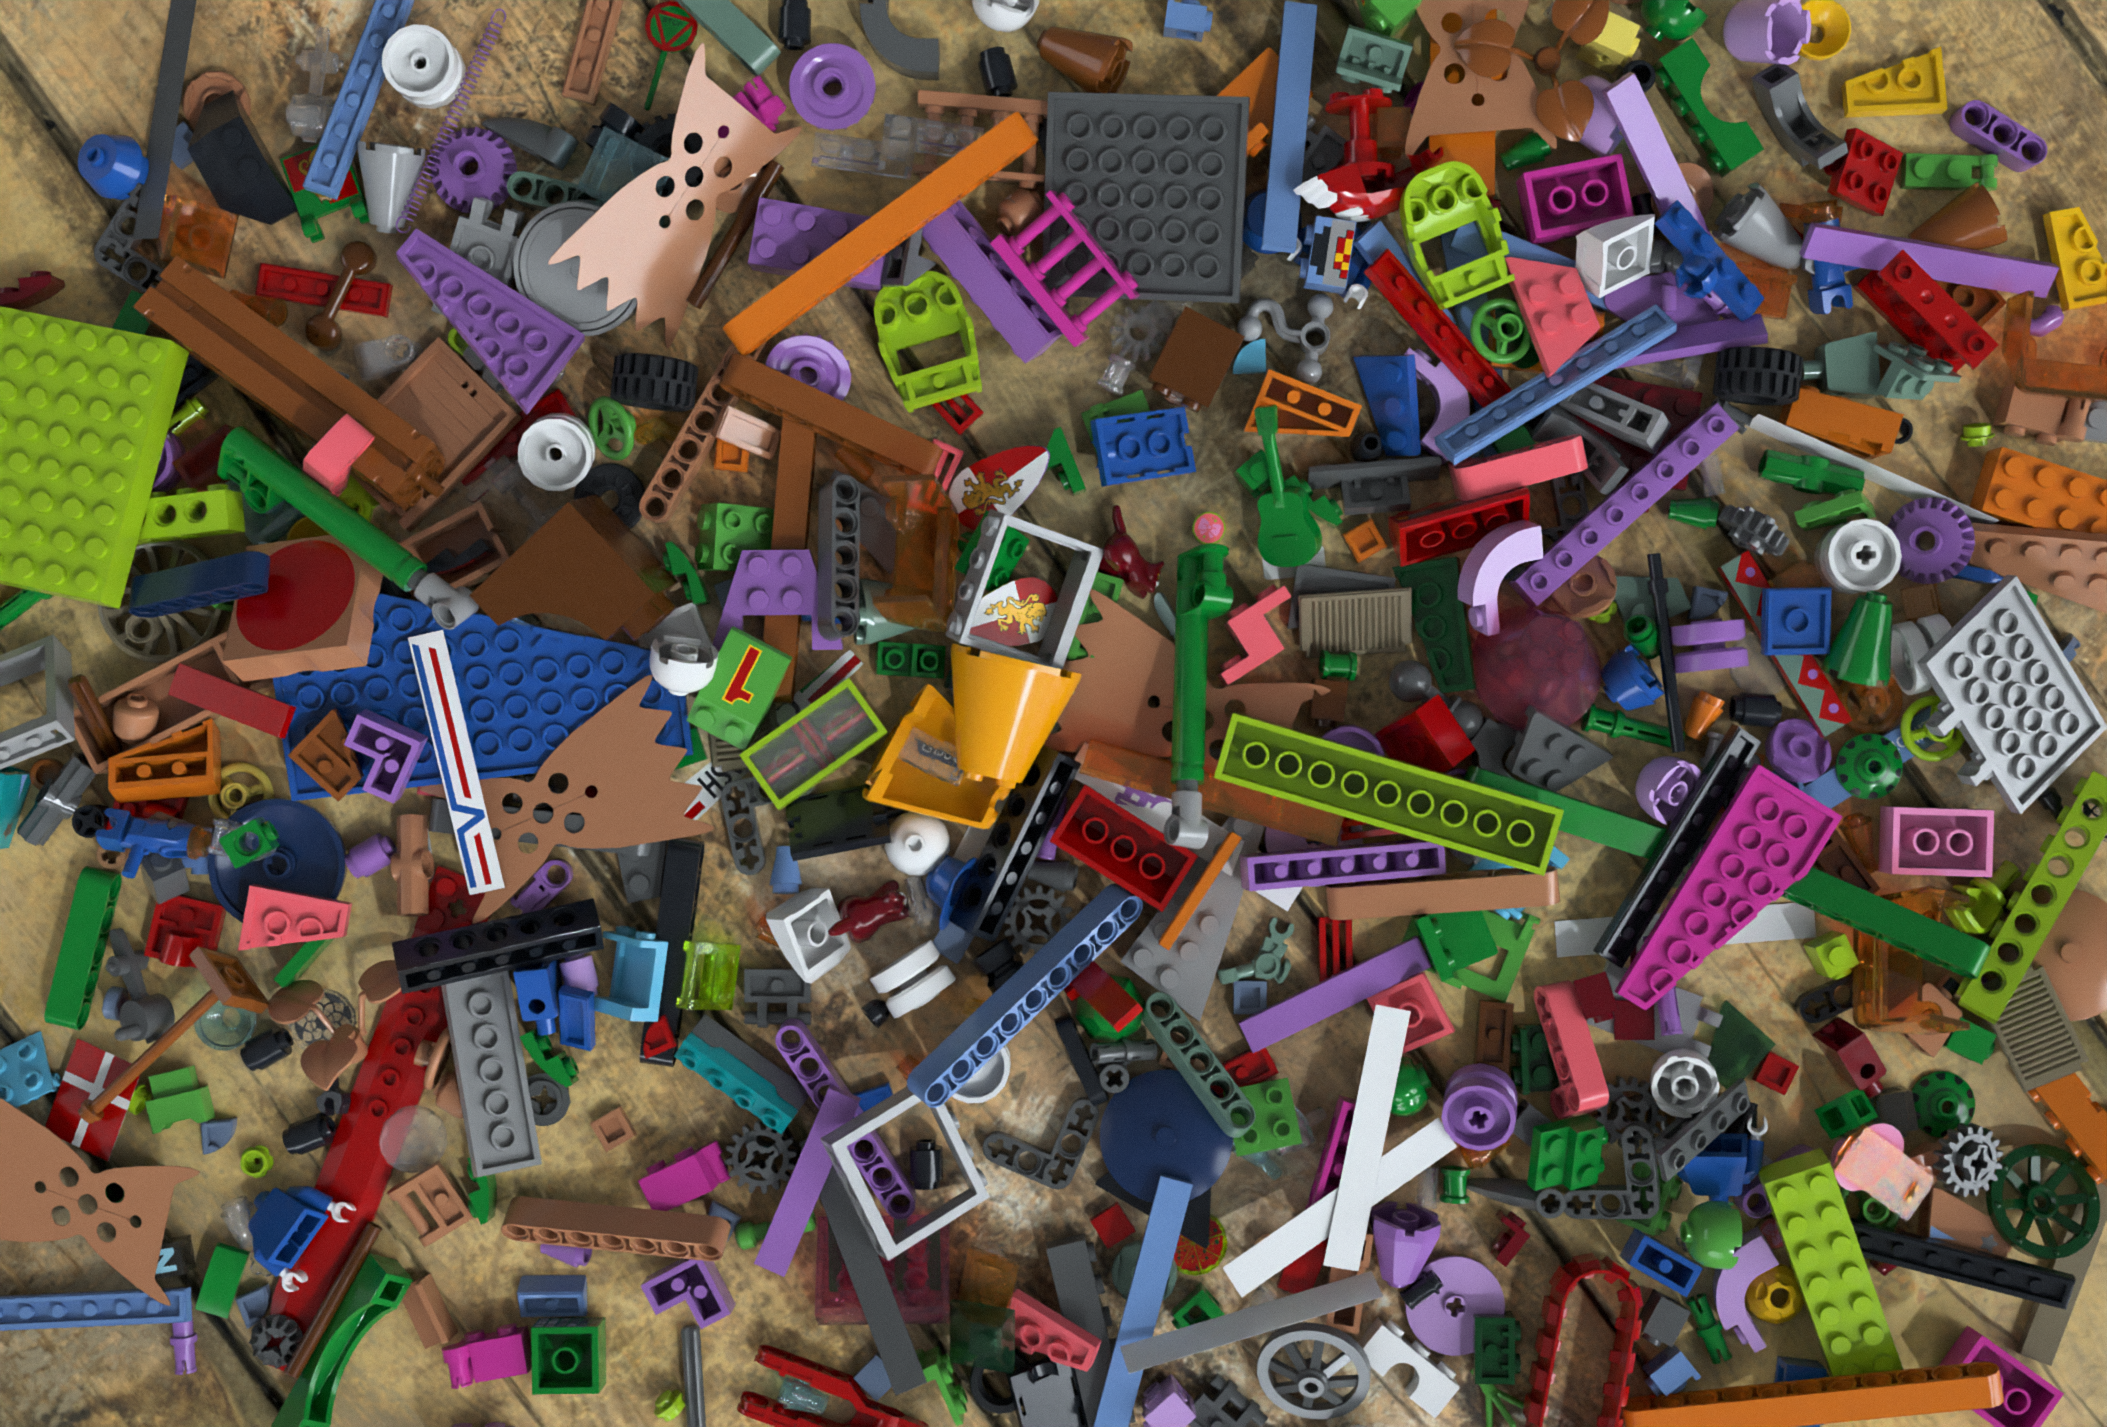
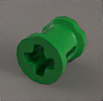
M1321 650L1318 663L1320 679H1327L1330 676L1345 677L1349 681L1355 680L1357 673L1356 653L1349 652L1348 655L1332 654L1328 650Z
M1455 1165L1441 1166L1443 1194L1439 1195V1200L1451 1204L1469 1203L1470 1197L1466 1195L1470 1168Z

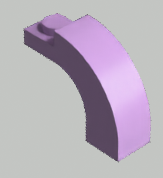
M1409 347L1403 355L1415 354L1416 378L1427 386L1435 401L1434 420L1430 428L1420 439V445L1432 457L1441 456V464H1444L1449 459L1435 445L1434 437L1469 417L1468 393L1466 388L1441 360L1434 367L1430 364L1432 359L1420 349L1413 351Z
M1527 520L1502 525L1484 536L1468 555L1459 578L1458 600L1471 605L1468 617L1474 630L1487 636L1500 634L1497 602L1499 586L1504 576L1513 567L1524 562L1543 558L1541 525Z
M1758 1226L1742 1235L1741 1247L1734 1248L1733 1257H1739L1735 1266L1729 1270L1715 1269L1713 1277L1714 1302L1725 1331L1733 1327L1743 1346L1749 1343L1754 1353L1767 1346L1761 1332L1745 1308V1293L1750 1283L1757 1276L1779 1265L1775 1253Z

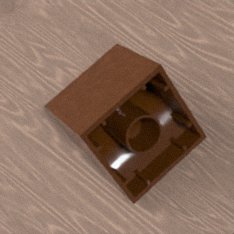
M596 494L568 501L469 596L498 626L523 615L550 613L577 620L594 630L604 640L625 631L635 642L643 634L650 633L677 608L665 594L679 581L666 570V567Z

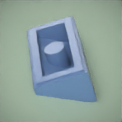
M528 1275L520 1278L517 1297L521 1317L587 1316L586 1275Z

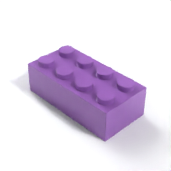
M759 197L748 264L755 271L790 277L868 220L870 216ZM886 254L843 286L879 292L883 288L880 284Z

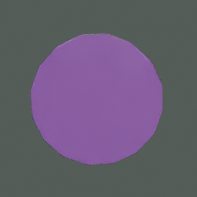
M1791 718L1779 723L1768 733L1765 741L1766 756L1770 765L1780 776L1791 782L1807 783L1816 780L1828 769L1832 759L1831 746L1828 740L1824 741L1823 738H1820L1812 723L1804 719Z

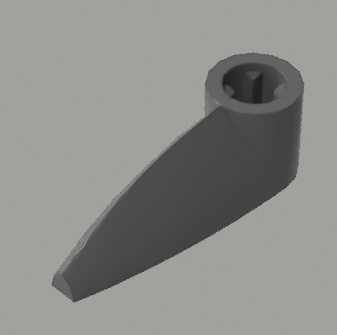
M511 117L490 118L482 123L486 129L560 171H563L579 144L576 138L556 126L551 127L528 119Z
M1467 1179V1189L1508 1205L1537 1211L1548 1219L1560 1216L1565 1209L1564 1196L1554 1186L1534 1191L1527 1185V1180ZM1548 1194H1550L1554 1198L1553 1203L1550 1202L1545 1207L1541 1200L1542 1198H1547Z

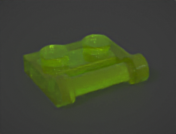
M685 940L683 951H686L682 990L681 996L677 997L676 1007L690 1010H732L741 945ZM700 953H705L699 998H694Z

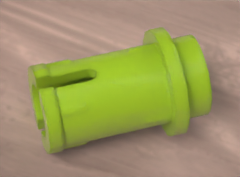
M196 396L192 399L187 398L185 400L186 404L171 417L169 428L179 420L181 421V424L171 431L177 437H180L182 433L199 419H206L205 415L209 412V409Z

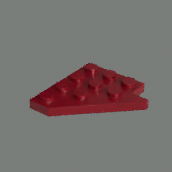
M1602 376L1592 382L1660 410L1665 414L1671 427L1657 451L1699 415L1703 394L1701 392L1609 376ZM1577 416L1601 434L1621 453L1619 459L1629 470L1620 480V484L1654 455L1619 439ZM1689 473L1673 486L1671 490L1685 491Z

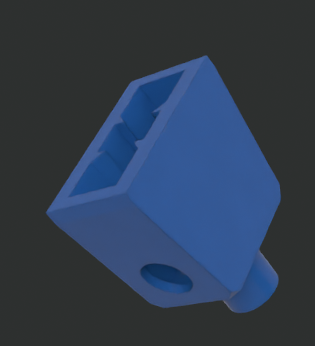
M559 959L517 968L513 972L522 1020L535 1021L537 1035H549L556 1032L555 1018L559 1014L558 991L562 987Z

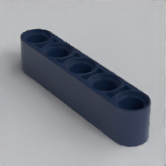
M247 551L133 577L131 581L129 613L138 617L153 618L264 594L268 591L270 556L261 552Z

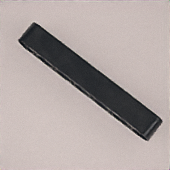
M682 838L671 839L668 843L655 939L668 942L658 1018L666 1014L678 1045L705 847L704 841ZM644 1022L640 1063L674 1067L676 1062L674 1055L678 1051V1045L650 1058H645L643 1044L646 1033L653 1022Z

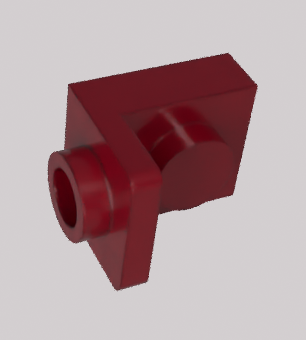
M1499 1210L1495 1215L1509 1229L1506 1232L1504 1230L1495 1237L1491 1245L1493 1249L1490 1253L1497 1261L1507 1267L1530 1235L1524 1229V1226L1527 1224L1512 1211L1506 1215Z

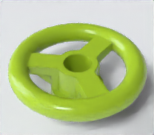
M1926 696L1914 701L1904 712L1900 723L1901 738L1905 747L1917 758L1930 762L1950 758L1959 751L1965 741L1959 728H1956L1955 738L1952 737L1955 728L1946 736H1937L1929 732L1925 723L1923 727L1911 731L1912 719L1920 709L1931 706L1930 717L1933 713L1939 711L1937 705L1942 701L1938 696ZM1929 738L1934 742L1943 743L1947 748L1937 752H1930L1920 748L1914 741Z

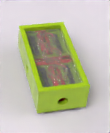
M847 678L739 754V756L780 811L885 737L888 732L850 678Z

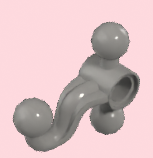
M1325 294L1312 296L1307 304V310L1312 316L1311 322L1307 323L1302 330L1287 326L1284 311L1275 300L1260 298L1252 302L1245 316L1238 321L1236 326L1237 333L1245 336L1243 339L1245 341L1258 339L1263 331L1262 323L1258 316L1263 311L1269 312L1276 333L1284 340L1300 343L1301 350L1305 353V359L1297 365L1296 375L1301 382L1313 384L1322 375V367L1318 362V356L1327 350L1330 341V331L1324 322L1325 318L1329 317L1334 309L1332 299ZM1311 332H1318L1323 336L1324 342L1321 345L1312 346L1307 342L1306 336Z

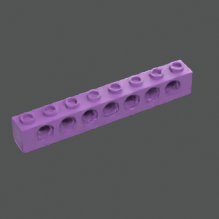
M1718 403L1706 408L1657 451L1656 454L1615 488L1609 496H1606L1543 552L1542 559L1532 561L1509 582V585L1530 608L1541 604L1739 429L1737 424Z

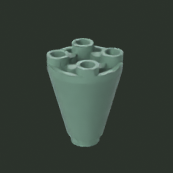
M866 578L859 579V625L853 634L855 645L871 644L933 624L935 620H941L942 606L940 595L932 594L927 590Z

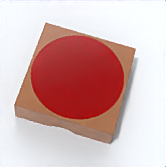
M331 535L246 546L245 552L256 551L270 556L268 591L264 594L234 601L222 662L244 682L284 677L303 671L324 672L367 666L374 628V606L380 592L383 574Z

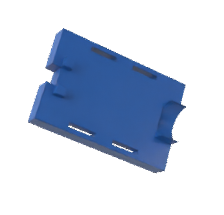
M1185 407L1099 418L1090 421L1093 436L1091 443L1094 444L1097 451L1098 462L1096 468L1099 469L1102 487L1196 472L1192 446L1185 445L1184 434L1189 433ZM1159 415V418L1147 419V416ZM1130 419V422L1117 423L1119 420ZM1169 470L1168 473L1157 474V472ZM1140 475V477L1127 478V476Z

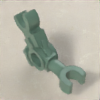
M1272 917L1268 922L1270 936H1264L1262 945H1260L1255 957L1250 959V963L1217 970L1220 984L1232 983L1253 975L1255 978L1259 977L1265 980L1274 978L1277 983L1281 984L1288 976L1291 968L1288 958L1283 961L1281 966L1280 960L1288 947L1283 942L1293 934L1294 924L1288 923L1286 930L1283 933H1278L1275 928L1278 919Z

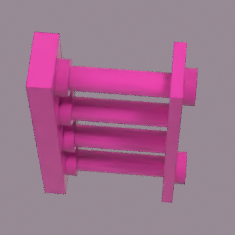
M1050 190L1045 195L1053 205L1016 237L1011 236L1008 238L1006 235L1000 234L990 244L1074 347H1078L1089 339V336L1085 333L1088 329L1087 325L1124 293L1130 300L1136 299L1140 295L1135 289L1139 284L1127 270L1123 273L1119 270L1072 212L1075 205L1063 191L1058 194L1056 191ZM1062 215L1074 231L1037 263L1033 261L1029 264L1022 255L1025 251L1024 247ZM1083 241L1095 257L1058 289L1054 287L1050 290L1043 281L1046 277L1045 273ZM1104 267L1116 283L1079 315L1075 313L1071 316L1064 307L1067 303L1066 299Z

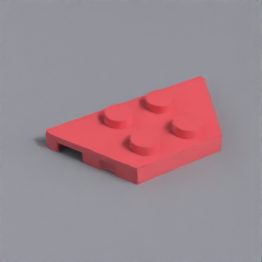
M1506 257L1505 262L1508 275L1514 274L1515 280L1509 282L1546 378L1551 377L1584 343L1597 333L1600 325L1577 268Z

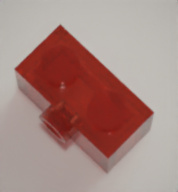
M228 424L223 425L172 462L189 488H196L197 492L207 491V486L225 484L231 481V479H221L217 475L222 443L226 436L236 427Z

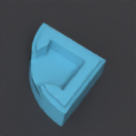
M1265 339L1253 341L1239 352L1233 365L1232 374L1266 373Z

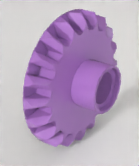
M837 43L816 46L799 58L791 72L789 92L792 103L797 113L807 123L816 126L818 129L834 131L836 129H847V127L853 124H858L859 120L868 114L869 108L874 102L876 84L872 68L858 51L849 46ZM838 83L842 86V89L837 95L830 96L825 93V89L829 84Z
M478 127L462 128L456 133H450L449 135L452 138L448 137L445 139L450 144L444 141L440 142V145L445 146L447 149L440 146L437 149L445 155L438 152L433 153L442 159L438 160L433 157V162L438 163L440 166L433 163L430 166L437 170L436 172L431 170L432 175L435 176L432 177L431 181L437 194L449 206L464 213H471L474 197H484L495 201L493 209L497 208L509 197L507 181L513 173L517 172V164L511 148L497 134ZM471 162H478L477 171L472 175H466V166Z
M806 332L803 335L796 336L793 333L789 338L781 339L772 348L766 361V366L839 400H843L846 397L851 385L852 372H850L849 360H846L843 355V349H837L834 346L833 340L828 342L822 339L821 335L810 336ZM804 367H811L816 372H809Z
M1928 497L1913 500L1903 505L1892 515L1887 525L1900 543L1902 558L1898 573L1902 577L1916 583L1934 584L1953 578L1968 564L1974 551L1975 534L1970 519L1960 507L1941 498ZM1926 531L1931 532L1935 537V545L1930 550L1923 549L1919 543L1920 536Z

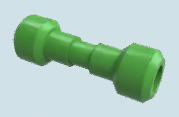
M814 1211L804 1233L813 1231L817 1225ZM751 1221L737 1224L734 1231L739 1248L747 1250L756 1247L760 1240L765 1239L771 1222L765 1221L754 1224Z

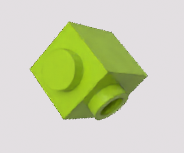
M1832 930L1803 944L1818 975L1827 978L1832 977L1833 980L1840 979L1852 972L1850 968L1860 964L1845 933Z

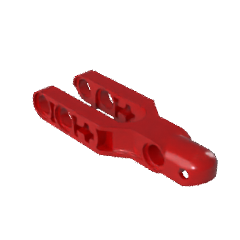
M770 1345L759 1346L754 1362L757 1361L765 1367L779 1371L778 1375L785 1377L786 1374L811 1383L810 1387L851 1401L856 1408L854 1417L841 1424L750 1391L742 1392L740 1403L737 1406L739 1413L774 1427H930L927 1423L907 1416L898 1409L868 1399L852 1375Z

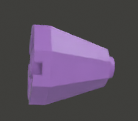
M1387 1201L1371 1207L1370 1224L1374 1235L1373 1239L1382 1279L1387 1281V1284L1392 1287L1404 1288L1414 1283L1439 1239L1441 1224L1438 1221L1437 1213L1422 1206L1406 1203L1407 1210L1396 1209L1397 1202Z

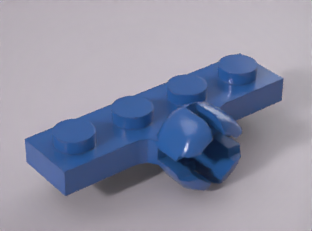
M1679 200L1673 202L1654 224L1683 257V263L1676 270L1675 274L1676 286L1680 288L1686 281L1689 285L1683 291V294L1690 298L1699 299L1705 297L1707 293L1710 294L1713 290L1741 322L1748 319L1765 298Z

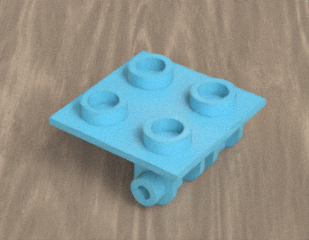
M39 1031L0 1050V1098L17 1108L23 1104L31 1103L32 1100L40 1099L42 1095L58 1090L62 1079L58 1073L51 1074L42 1032Z

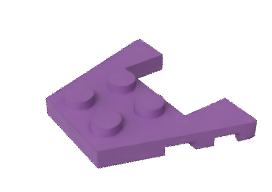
M742 550L712 644L718 651H720L733 626L743 631L744 615H811L812 650L843 649L842 639L828 641L818 631V570L811 550Z

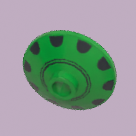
M1871 733L1860 734L1849 739L1839 750L1835 763L1836 775L1841 786L1849 794L1867 800L1878 799L1889 794L1899 783L1903 769L1902 758L1897 747L1887 738ZM1874 760L1878 765V769L1876 772L1871 773L1868 765Z
M1936 1071L1923 1076L1915 1083L1909 1095L1908 1109L1913 1122L1920 1130L1931 1136L1943 1138L1947 1135V1130L1949 1128L1954 1130L1957 1128L1958 1123L1969 1125L1975 1112V1097L1972 1089L1964 1079L1950 1072ZM1945 1101H1949L1951 1104L1947 1112L1942 1111V1104Z

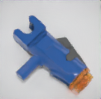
M1822 204L1807 208V216L1804 217L1803 242L1811 222L1841 227L1839 212L1835 211L1834 204ZM1802 257V270L1811 274L1812 289L1808 290L1810 311L1814 314H1829L1831 312V304L1833 307L1850 309L1853 306L1851 284H1846L1844 272L1859 269L1860 267Z
M107 808L104 813L109 817L112 829H99L95 833L98 844L105 850L125 852L126 849H131L121 872L124 877L131 879L135 878L143 856L148 855L149 852L158 853L165 858L197 860L199 857L205 858L208 856L212 844V834L210 831H205L201 826L163 812H157L149 818L132 816L130 811Z

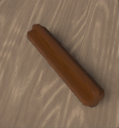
M79 674L76 677L72 676L69 678L67 687L103 756L108 759L122 753V746L113 732L112 726L86 676Z

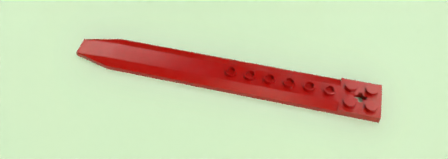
M442 865L438 866L428 890L429 914L418 917L411 938L473 925V918L485 893L469 895L465 874ZM461 899L463 901L462 907L466 908V913H461L456 917L453 915L450 905ZM493 914L479 923L490 921ZM441 986L402 994L401 990L394 997L387 1000L369 1045L368 1053L364 1058L352 1089L350 1107L348 1112L342 1115L334 1140L331 1143L314 1187L333 1197L332 1201L335 1203H352L356 1211L347 1209L344 1206L340 1211V1215L343 1219H347L350 1222L343 1223L335 1221L332 1217V1212L326 1210L325 1213L329 1217L294 1266L289 1269L291 1272L298 1269L303 1270L308 1275V1281L302 1283L293 1276V1283L299 1287V1290L288 1292L282 1287V1277H279L272 1295L270 1315L280 1314L290 1317L299 1325L303 1335L368 1221L373 1222L425 1090L423 1082L427 1066L421 1067L414 1064L417 1049L422 1039L436 1043L442 1031L448 1027ZM271 1335L272 1339L268 1342L267 1347L277 1346L280 1349L279 1345L286 1336L274 1338ZM287 1365L281 1366L277 1369L284 1371Z

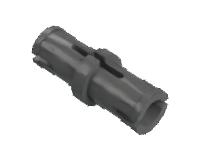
M1121 1038L1116 1042L1092 1043L1089 1054L1090 1059H1093V1064L1118 1062L1121 1065L1130 1064V1061L1154 1060L1157 1056V1044H1154V1039L1133 1041Z

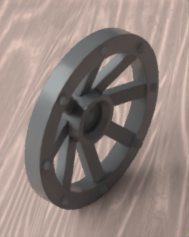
M1298 1323L1283 1327L1266 1339L1258 1356L1257 1377L1263 1392L1278 1407L1299 1417L1321 1420L1343 1416L1353 1411L1363 1402L1370 1387L1371 1367L1363 1348L1345 1332L1324 1324ZM1314 1340L1312 1357L1304 1359L1295 1341ZM1325 1342L1343 1351L1328 1364L1322 1361ZM1281 1347H1284L1296 1369L1273 1358V1355ZM1351 1360L1358 1375L1332 1376ZM1270 1369L1293 1381L1276 1383ZM1354 1387L1344 1397L1330 1389ZM1300 1392L1304 1395V1398L1301 1400L1288 1393ZM1321 1396L1329 1402L1318 1403L1313 1401L1314 1398Z

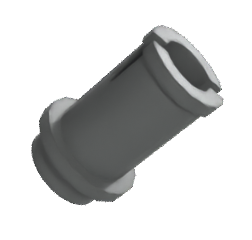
M1715 398L1710 406L1718 403L1739 427L1738 433L1743 434L1747 430L1744 425L1750 426L1753 415L1728 403L1729 400Z

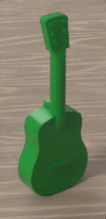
M1275 404L1258 406L1254 412L1258 436L1262 435L1271 489L1259 498L1257 504L1261 517L1258 549L1263 559L1273 566L1296 567L1309 562L1317 555L1322 546V534L1309 511V500L1306 491L1301 487L1287 486L1283 480L1275 433L1278 432L1277 406Z

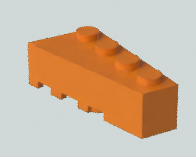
M2076 1073L2027 1091L2026 1093L2035 1103L2041 1101L2047 1109V1112L2043 1115L2055 1130L2061 1128L2068 1137L2064 1143L2076 1158L2081 1155L2089 1166L2084 1169L2095 1184L2099 1185L2102 1183L2107 1187V1112L2098 1102L2091 1101L2089 1098L2092 1096L2091 1092Z

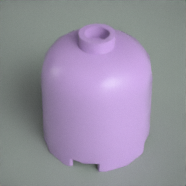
M1741 0L1732 7L1724 21V44L1728 52L1740 61L1790 65L1800 58L1797 54L1802 44L1809 43L1812 27L1809 10L1802 9L1799 2L1801 0Z
M1588 75L1579 81L1591 90L1594 99V109L1579 143L1598 157L1610 156L1623 139V136L1619 134L1620 129L1601 92L1612 83L1597 75Z

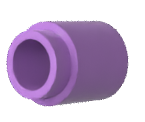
M377 833L351 848L344 860L354 877L357 879L362 876L369 877L390 864L391 857L397 852V848L389 836L383 837L380 833Z

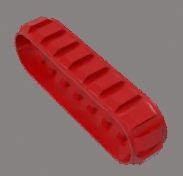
M1593 1253L1573 1256L1572 1262L1567 1263L1564 1267L1559 1265L1549 1280V1283L1552 1285L1550 1296H1544L1541 1316L1545 1320L1544 1328H1538L1535 1349L1539 1353L1538 1360L1532 1361L1528 1380L1532 1385V1392L1526 1393L1522 1412L1526 1418V1424L1520 1427H1542L1544 1417H1548L1549 1406L1546 1404L1550 1384H1554L1556 1375L1553 1373L1556 1351H1560L1562 1343L1559 1340L1562 1319H1566L1568 1311L1565 1303L1569 1292H1573L1577 1286L1576 1283L1580 1279L1594 1278L1595 1274H1604L1603 1279L1610 1284H1613L1618 1279L1622 1289L1616 1291L1618 1301L1622 1302L1620 1315L1616 1317L1615 1328H1617L1613 1350H1610L1609 1353L1610 1369L1607 1382L1603 1385L1602 1393L1605 1395L1601 1415L1597 1417L1596 1426H1623L1624 1419L1620 1412L1621 1407L1627 1405L1630 1386L1626 1380L1627 1374L1633 1373L1636 1353L1632 1348L1634 1340H1639L1642 1319L1639 1317L1638 1309L1643 1306L1639 1285L1633 1279H1629L1630 1272L1612 1258L1606 1256L1599 1260Z

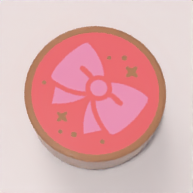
M1773 1215L1760 1218L1755 1227H1759L1771 1249L1778 1250L1783 1248L1784 1245Z

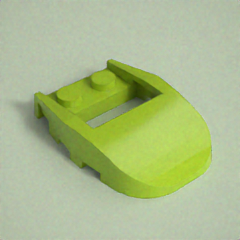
M1456 161L1440 164L1416 175L1405 187L1399 204L1402 229L1412 266L1440 310L1447 309L1515 280L1514 274L1508 275L1504 255L1509 254L1507 240H1503L1499 224L1502 218L1498 207L1493 208L1486 195L1488 189L1475 169L1465 163ZM1475 221L1488 255L1435 276L1432 270L1428 268L1419 243Z
M926 271L908 286L883 287L875 299L874 306L875 325L879 337L878 346L907 411L911 413L917 408L975 391L977 393L982 392L973 322L964 307L963 299L956 285L951 279L936 271ZM960 333L966 357L903 375L897 351Z

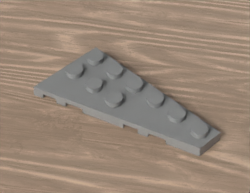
M1239 803L1222 825V828L1230 833L1234 832L1242 838L1241 840L1244 843L1240 854H1251L1257 852L1266 822L1256 817ZM1221 843L1215 846L1213 850V855L1216 853ZM1233 853L1231 854L1227 862L1232 858ZM1199 856L1164 911L1158 910L1120 961L1158 991L1169 994L1179 1007L1199 1022L1244 888L1241 886L1239 857L1231 876L1222 870L1220 871L1168 951L1158 944V940L1209 863Z

